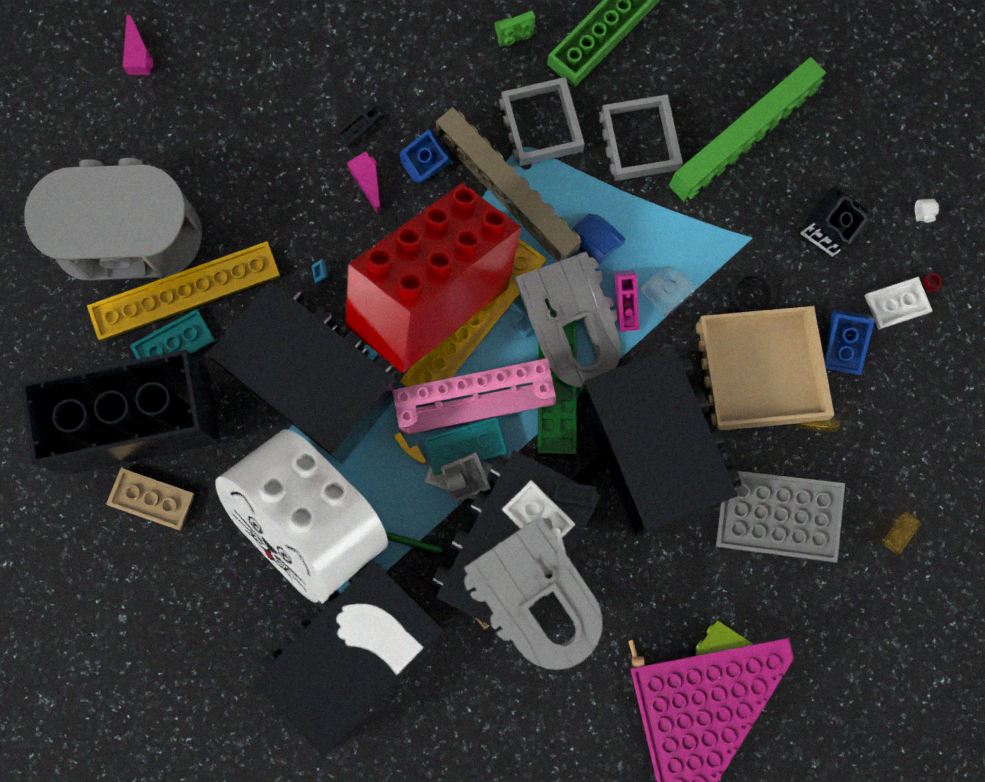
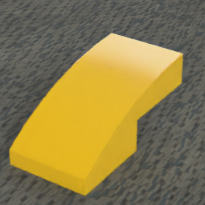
M401 432L394 435L395 440L408 456L422 465L427 464L417 445L409 448Z

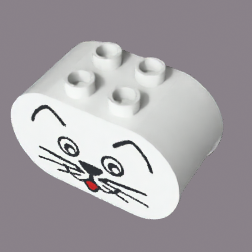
M281 430L216 479V490L220 501L236 526L302 595L314 603L318 601L324 603L335 590L374 557L382 554L387 549L388 540L384 527L367 500L306 439L291 430Z

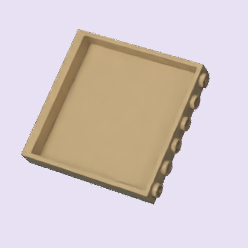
M814 306L700 317L698 323H696V332L700 334L701 339L699 341V351L703 352L701 365L702 369L706 372L704 384L705 388H708L709 391L707 402L712 410V414H710L711 425L716 426L719 430L829 421L834 416Z

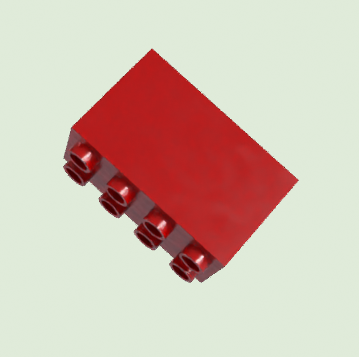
M461 183L349 263L345 327L361 338L400 372L404 373L508 289L522 227L476 194L474 190Z

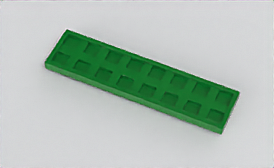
M575 320L562 327L572 350V356L577 361V321ZM538 341V360H542L545 357ZM550 369L557 405L538 409L537 454L576 455L577 387L566 384Z

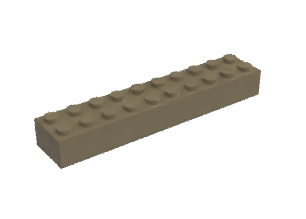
M452 107L436 121L437 135L441 138L442 142L557 262L578 253L581 244L579 234L567 227V222L554 213L555 211L550 204H545L541 200V195L529 187V183L524 177H519L516 174L515 168L503 160V156L498 150L494 151L491 148L490 142L478 134V130L473 124L469 125L462 112L456 111Z

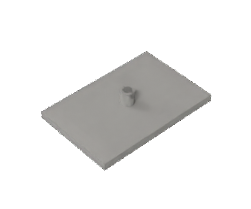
M738 471L741 479V486L735 488L738 496L721 503L716 547L837 563L845 483Z

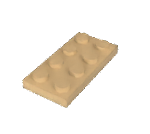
M121 468L106 505L181 531L195 494Z

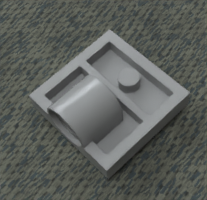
M476 452L440 466L454 503L474 496L480 490L486 491L491 489Z

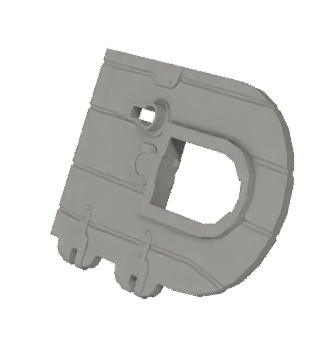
M587 251L514 278L545 359L548 358L551 371L566 384L581 388L585 380L616 369L621 354V343L614 324L617 321L618 313L616 309L610 310V307L615 305L611 298L608 296L604 297L599 283L603 279L602 271H595V268L600 266L596 259L588 257ZM544 299H547V302H548L549 307H550L549 310H548V308H547V305H546ZM581 319L584 321L595 350V358L592 365L585 367L578 364L572 356V350L562 327L567 323Z
M540 516L464 567L467 572L464 580L466 589L476 588L470 595L477 601L487 602L493 611L490 619L492 628L502 627L496 634L503 640H512L523 656L535 665L546 669L560 670L570 668L584 661L597 646L602 633L600 607L594 595ZM541 557L548 569L553 571L551 577L544 575L545 572L536 559ZM551 592L555 593L576 627L575 636L570 641L563 643V645L554 644L547 638L528 609L544 595L547 596Z

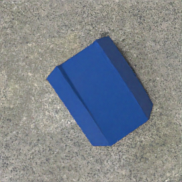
M430 129L400 152L402 165L412 180L418 183L435 175L454 161L453 156L441 138Z
M588 214L572 229L581 238L579 249L583 253L587 251L588 257L596 259L599 265L614 250L622 246L626 240L609 222L596 214Z

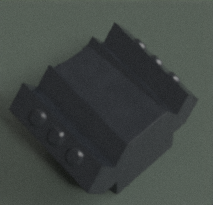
M834 186L826 192V197L819 201L817 208L806 219V224L800 227V234L833 257L856 237L868 220L866 218L868 210Z

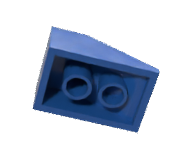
M836 309L832 310L824 353L826 369L861 375L875 322L870 315Z

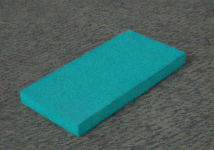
M196 309L136 341L130 347L137 359L185 349L191 355H194L216 343V340L199 309Z
M498 417L423 438L434 476L442 474L441 465L473 452L477 453L480 462L496 458L499 454L502 456L508 454Z

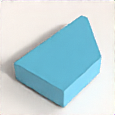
M513 302L511 304L512 327L526 338L534 329L528 314Z

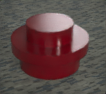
M929 273L923 278L922 284L927 291L935 292L941 288L942 279L938 274Z

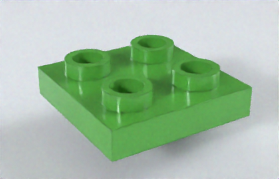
M533 11L514 18L508 17L494 22L500 47L512 45L520 39H528L534 34L535 15Z

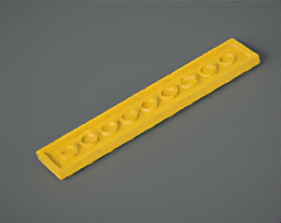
M519 238L508 289L410 367L401 378L400 383L405 387L453 378L520 295L514 278L542 268L547 262V258Z
M266 241L87 305L97 338L102 342L272 281L281 276L269 243Z

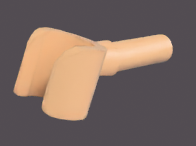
M633 640L628 641L632 652V665L634 667L644 666V657L637 656Z

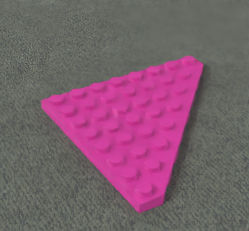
M789 638L631 668L657 782H718L794 660Z

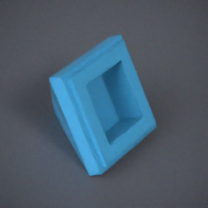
M324 259L312 265L315 283H319L328 277L330 270Z

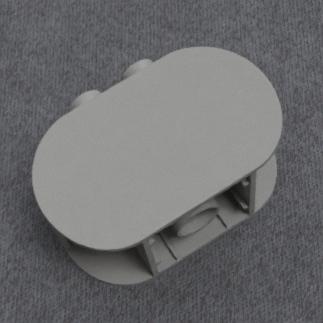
M134 158L120 159L118 166H104L101 161L87 159L80 161L79 167L55 170L35 185L28 196L25 206V226L32 243L43 254L56 259L66 273L80 280L168 277L184 271L195 259L201 245L202 226L199 216L176 182L161 169L150 165H143L141 160Z

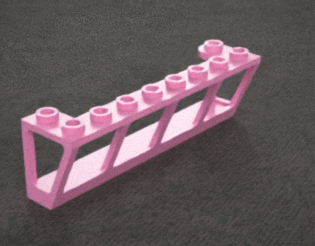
M548 358L392 390L399 429L405 435L557 405ZM530 382L533 383L527 386L516 387V385L526 384ZM511 387L507 390L478 395L481 392ZM473 394L472 397H468V398H463V399H458V400H453V401H448V402H443V403L440 402V401H442V400H447V399H452V398H457V397H462V396H467V395ZM435 402L433 405L416 408L417 405Z

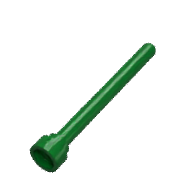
M385 531L387 540L439 555L444 552V549L440 546Z

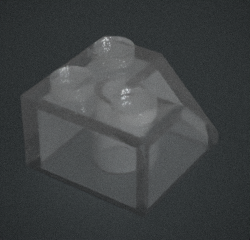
M667 266L650 278L643 285L641 291L667 317L696 291L697 287L684 273Z

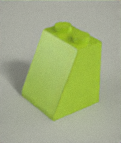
M717 621L715 625L711 624L708 628V635L704 641L701 640L697 644L695 654L702 655L754 644Z

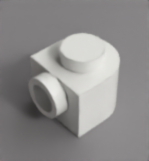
M935 199L917 200L915 203L916 220L924 221L925 223L936 220L935 216L939 212V204Z

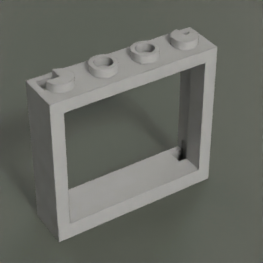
M566 77L501 92V99H499L500 109L505 112V116H503L505 127H509L508 139L510 144L514 145V150H512L515 160H518L519 167L583 152L585 144ZM558 90L573 142L524 153L510 101Z
M668 94L602 106V110L599 112V121L604 126L602 135L604 141L607 140L606 154L607 158L611 159L609 167L615 181L677 171L681 168L683 162ZM659 107L670 160L621 168L611 114Z

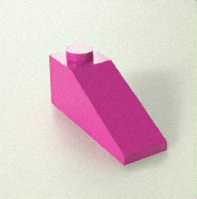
M127 15L123 68L128 75H150V68H153V59L150 57L131 15Z
M364 152L347 162V166L379 214L381 213L376 170L378 164L373 156L369 157L367 152Z
M634 270L614 271L620 332L639 330L637 274Z

